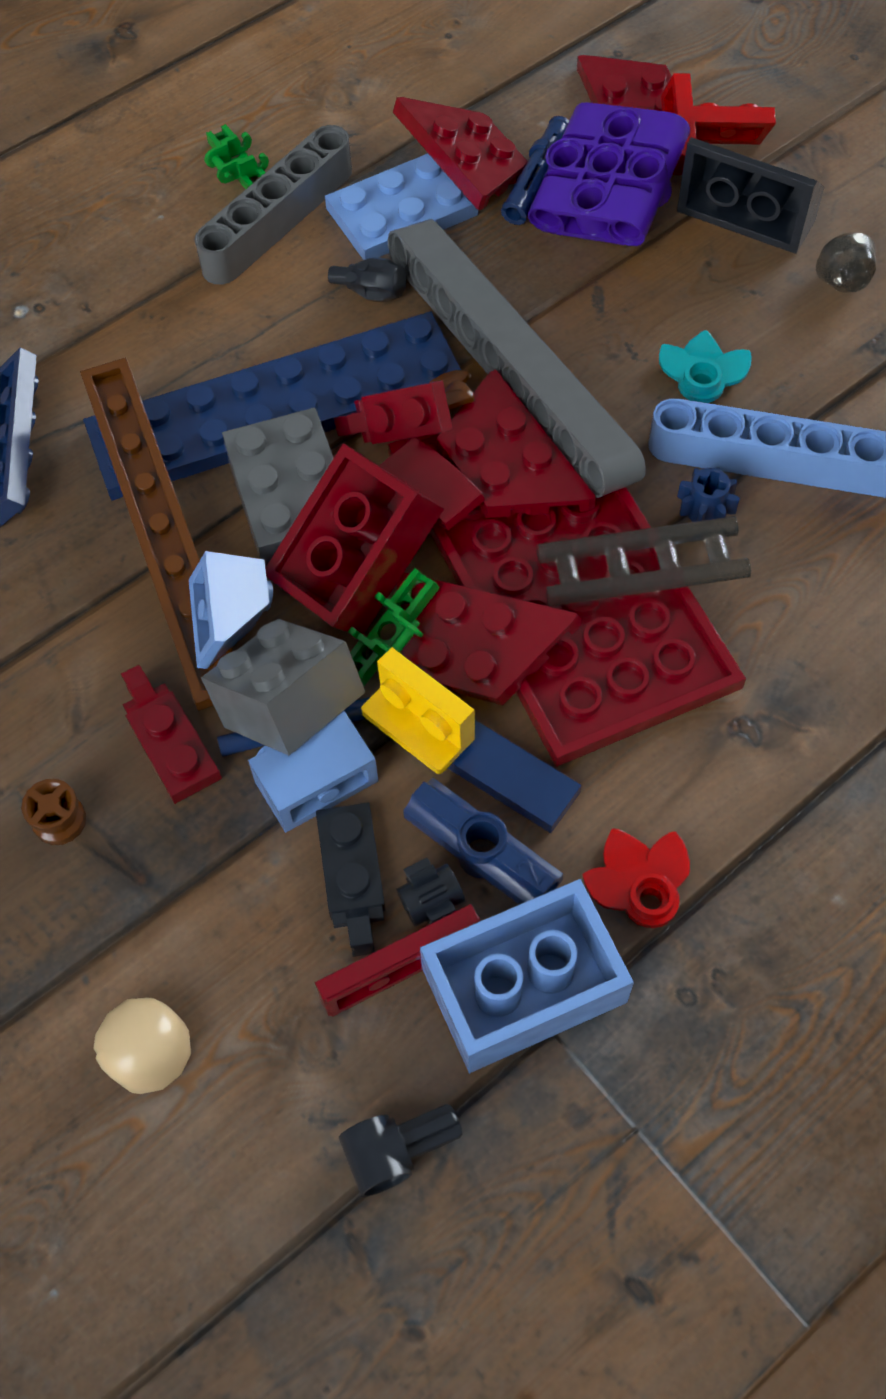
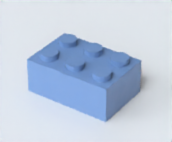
M581 879L420 947L422 970L469 1074L626 1004L634 984Z

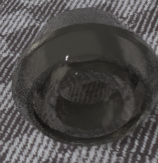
M850 232L835 237L824 246L819 254L816 263L818 277L839 292H857L864 289L876 272L875 243L870 236L862 233Z

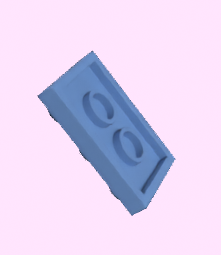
M429 154L415 158L325 196L327 211L363 260L372 257L379 258L389 253L387 239L388 234L392 230L428 219H433L444 230L478 215V210Z

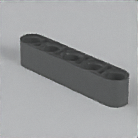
M326 125L316 129L198 230L194 240L202 274L208 282L222 285L235 280L325 200L326 195L335 192L350 178L352 174L349 135L344 128L337 125Z

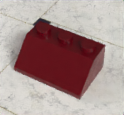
M343 443L266 566V577L332 627L346 632L353 627L364 635L383 606L374 596L379 592L385 598H388L444 508Z

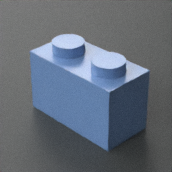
M345 711L341 712L290 756L264 746L255 757L248 760L256 785L285 833L315 817L316 810L332 808L379 782L375 757Z

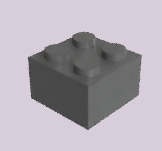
M281 619L262 626L254 638L238 650L224 655L218 661L216 667L201 677L224 728L288 756L365 693L346 641Z

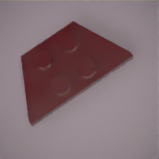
M579 55L577 58V71L592 103L662 111L661 95L672 77L666 65L590 55Z
M396 97L393 114L477 210H482L487 206L490 196L493 194L500 196L507 190L508 185L517 182L528 161L515 148L514 143L507 139L493 124L489 116L481 112L405 97Z
M496 369L489 372L473 392L475 400L464 404L452 418L453 430L440 433L436 438L438 453L462 472L483 493L485 501L478 507L486 518L510 517L516 513H526L528 515L549 514V509L552 506L578 505L579 512L590 511L595 508V494Z
M403 573L397 582V590L409 576V573ZM432 579L440 588L416 618L420 623L417 629L424 635L418 637L414 634L403 648L402 655L449 691L503 706L521 688L524 678L535 673L549 659L546 653L567 632L573 635L579 629L582 620L574 612ZM419 583L413 587L411 593L413 599L425 586V583ZM404 603L399 607L406 610L410 604Z

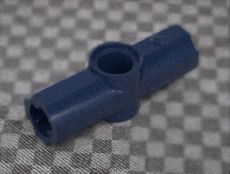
M435 778L423 782L412 794L409 803L403 810L404 818L458 858L460 866L467 874L475 878H484L518 905L557 889L563 880L562 872L507 832L505 823L498 816L490 812H479ZM481 838L492 841L496 847L488 852H477L471 849L469 844Z

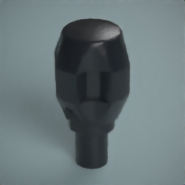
M372 257L355 264H350L348 267L331 266L328 270V281L331 284L346 285L348 289L353 290L369 301L387 302L400 298L406 288V272L403 267L389 259Z

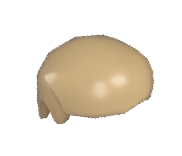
M154 998L125 1000L106 1015L95 1034L94 1050L97 1054L96 1060L101 1069L129 1092L136 1094L163 1090L182 1074L191 1055L190 1036L186 1024L170 1007Z

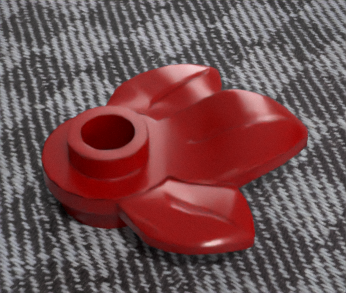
M613 828L607 837L603 850V863L605 867L594 868L582 874L587 892L602 907L625 911L628 917L640 926L658 928L668 924L675 917L679 908L680 897L677 889L684 883L690 873V859L683 840L677 832L673 831L661 837L649 849L644 843L630 834ZM645 895H653L660 901V906L656 909H648L643 906L640 899Z

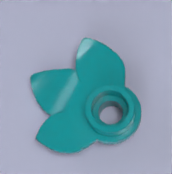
M707 330L700 332L691 339L684 349L669 344H662L659 353L661 369L665 374L678 382L680 393L690 401L703 403L717 400L722 395L725 387L742 382L747 377L752 361L750 350H733L723 354L717 342Z

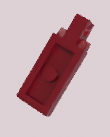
M443 380L361 397L362 399L354 401L357 412L334 417L338 436L361 432L364 443L372 442V444L453 430Z
M140 665L121 673L126 687L133 698L122 704L127 713L125 716L173 803L176 804L221 780L222 777L217 766L172 691L169 692L165 683L153 688Z

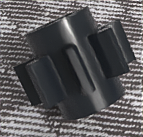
M428 858L403 869L408 883L396 888L402 905L414 927L426 921L428 925L456 912L455 906L466 901L450 866L446 863L435 869Z

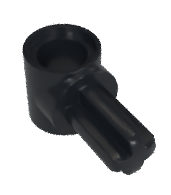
M445 1104L398 1126L394 1118H390L389 1115L369 1118L341 1133L339 1141L361 1197H369L391 1189L407 1180L412 1175V1170H414L411 1160L460 1139L463 1134L455 1110L451 1105Z

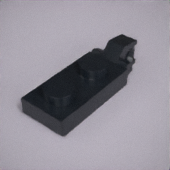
M370 803L316 810L330 918L333 920L334 929L348 927L353 957L372 954L375 952L371 923L384 921L383 912L386 909Z

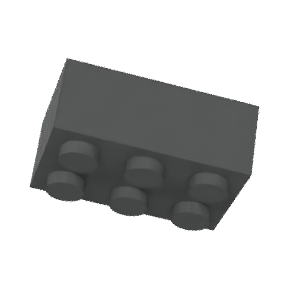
M316 408L222 432L230 468L259 559H264L265 568L334 459Z

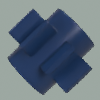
M719 467L702 470L695 468L691 482H680L677 495L682 500L680 516L688 515L697 528L717 525L719 528L723 527L726 513L730 515L736 514L740 498L734 495L738 481L736 479H729Z

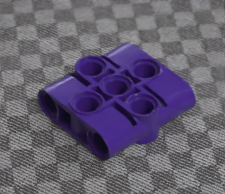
M589 102L578 104L572 113L562 138L550 145L546 152L545 158L548 169L529 209V221L541 231L551 234L626 246L641 245L645 241L658 208L667 203L671 197L672 186L670 179L690 134L688 122L675 113Z

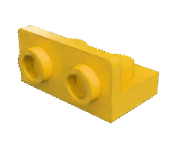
M391 647L377 661L380 688L362 705V715L436 774H442L475 740V710Z

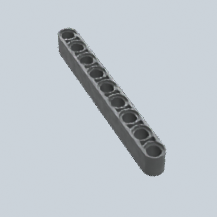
M428 219L390 231L387 241L392 261L404 268L406 279L485 372L489 374V372L495 369L498 371L595 494L596 498L643 480L646 466L642 452L636 443L433 219Z

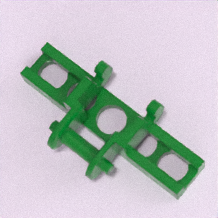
M226 124L221 126L222 131L219 133L206 132L207 141L212 149L206 153L204 161L208 167H216L218 169L217 178L221 183L226 184L237 179L246 190L253 184L249 178L253 176L260 178L265 173V169L269 164L268 157L264 153H260L258 156L260 162L257 164L253 155L248 156L245 152L252 144L251 136L247 132L242 133V142Z
M416 568L413 569L391 599L385 598L379 592L374 596L388 610L367 637L353 627L348 630V633L358 640L350 654L355 665L363 664V667L358 672L363 687L377 671V661L391 647L400 653L414 634L418 637L424 635L417 629L420 623L416 618L440 587L435 581L427 578ZM419 583H425V586L413 599L411 595L413 587ZM404 603L410 604L406 610L399 606ZM387 624H395V635L389 640L381 639L382 628ZM367 648L373 651L368 660L365 658Z

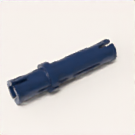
M563 116L552 117L541 139L536 140L529 150L530 159L501 208L503 218L509 223L521 225L526 221L529 209L548 169L546 158H543L550 145L562 138L569 122L567 118Z

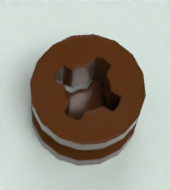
M45 779L37 782L27 790L22 799L21 810L24 819L42 842L50 845L66 844L79 836L85 827L86 813L84 807L77 799L74 790L64 781ZM54 815L60 817L59 819L57 818L55 820L49 819V817H52Z

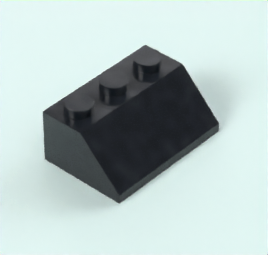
M691 137L687 143L677 212L797 254L816 220L824 186L817 180Z

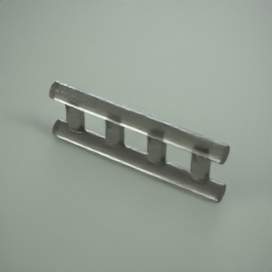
M731 516L536 544L539 564L555 562L560 580V585L546 586L548 606L750 578L751 564L749 559L731 560L725 542V537L738 535L737 518ZM704 541L710 563L681 567L675 545ZM655 548L660 570L631 574L625 552ZM605 555L610 577L580 581L575 559Z

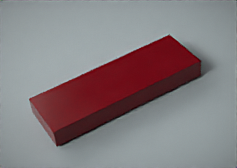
M470 904L316 981L315 985L320 1000L328 1016L332 1015L333 1017L422 972L420 947L481 922L473 906Z

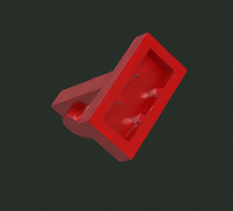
M674 73L661 95L662 111L675 113L683 117L690 126L689 137L673 175L683 174L687 143L691 137L709 144L760 145L776 124L775 107H758V105L753 103L740 106H718L715 103H703L693 106L690 73Z

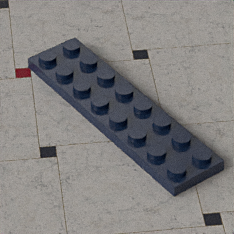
M430 311L142 400L172 482L228 464L229 460L222 432L316 408L325 433L336 429L334 417L357 412L354 401L362 399L361 397L429 383L432 379L443 373L461 369ZM96 416L84 418L83 421L110 499L113 501L122 498L123 494Z

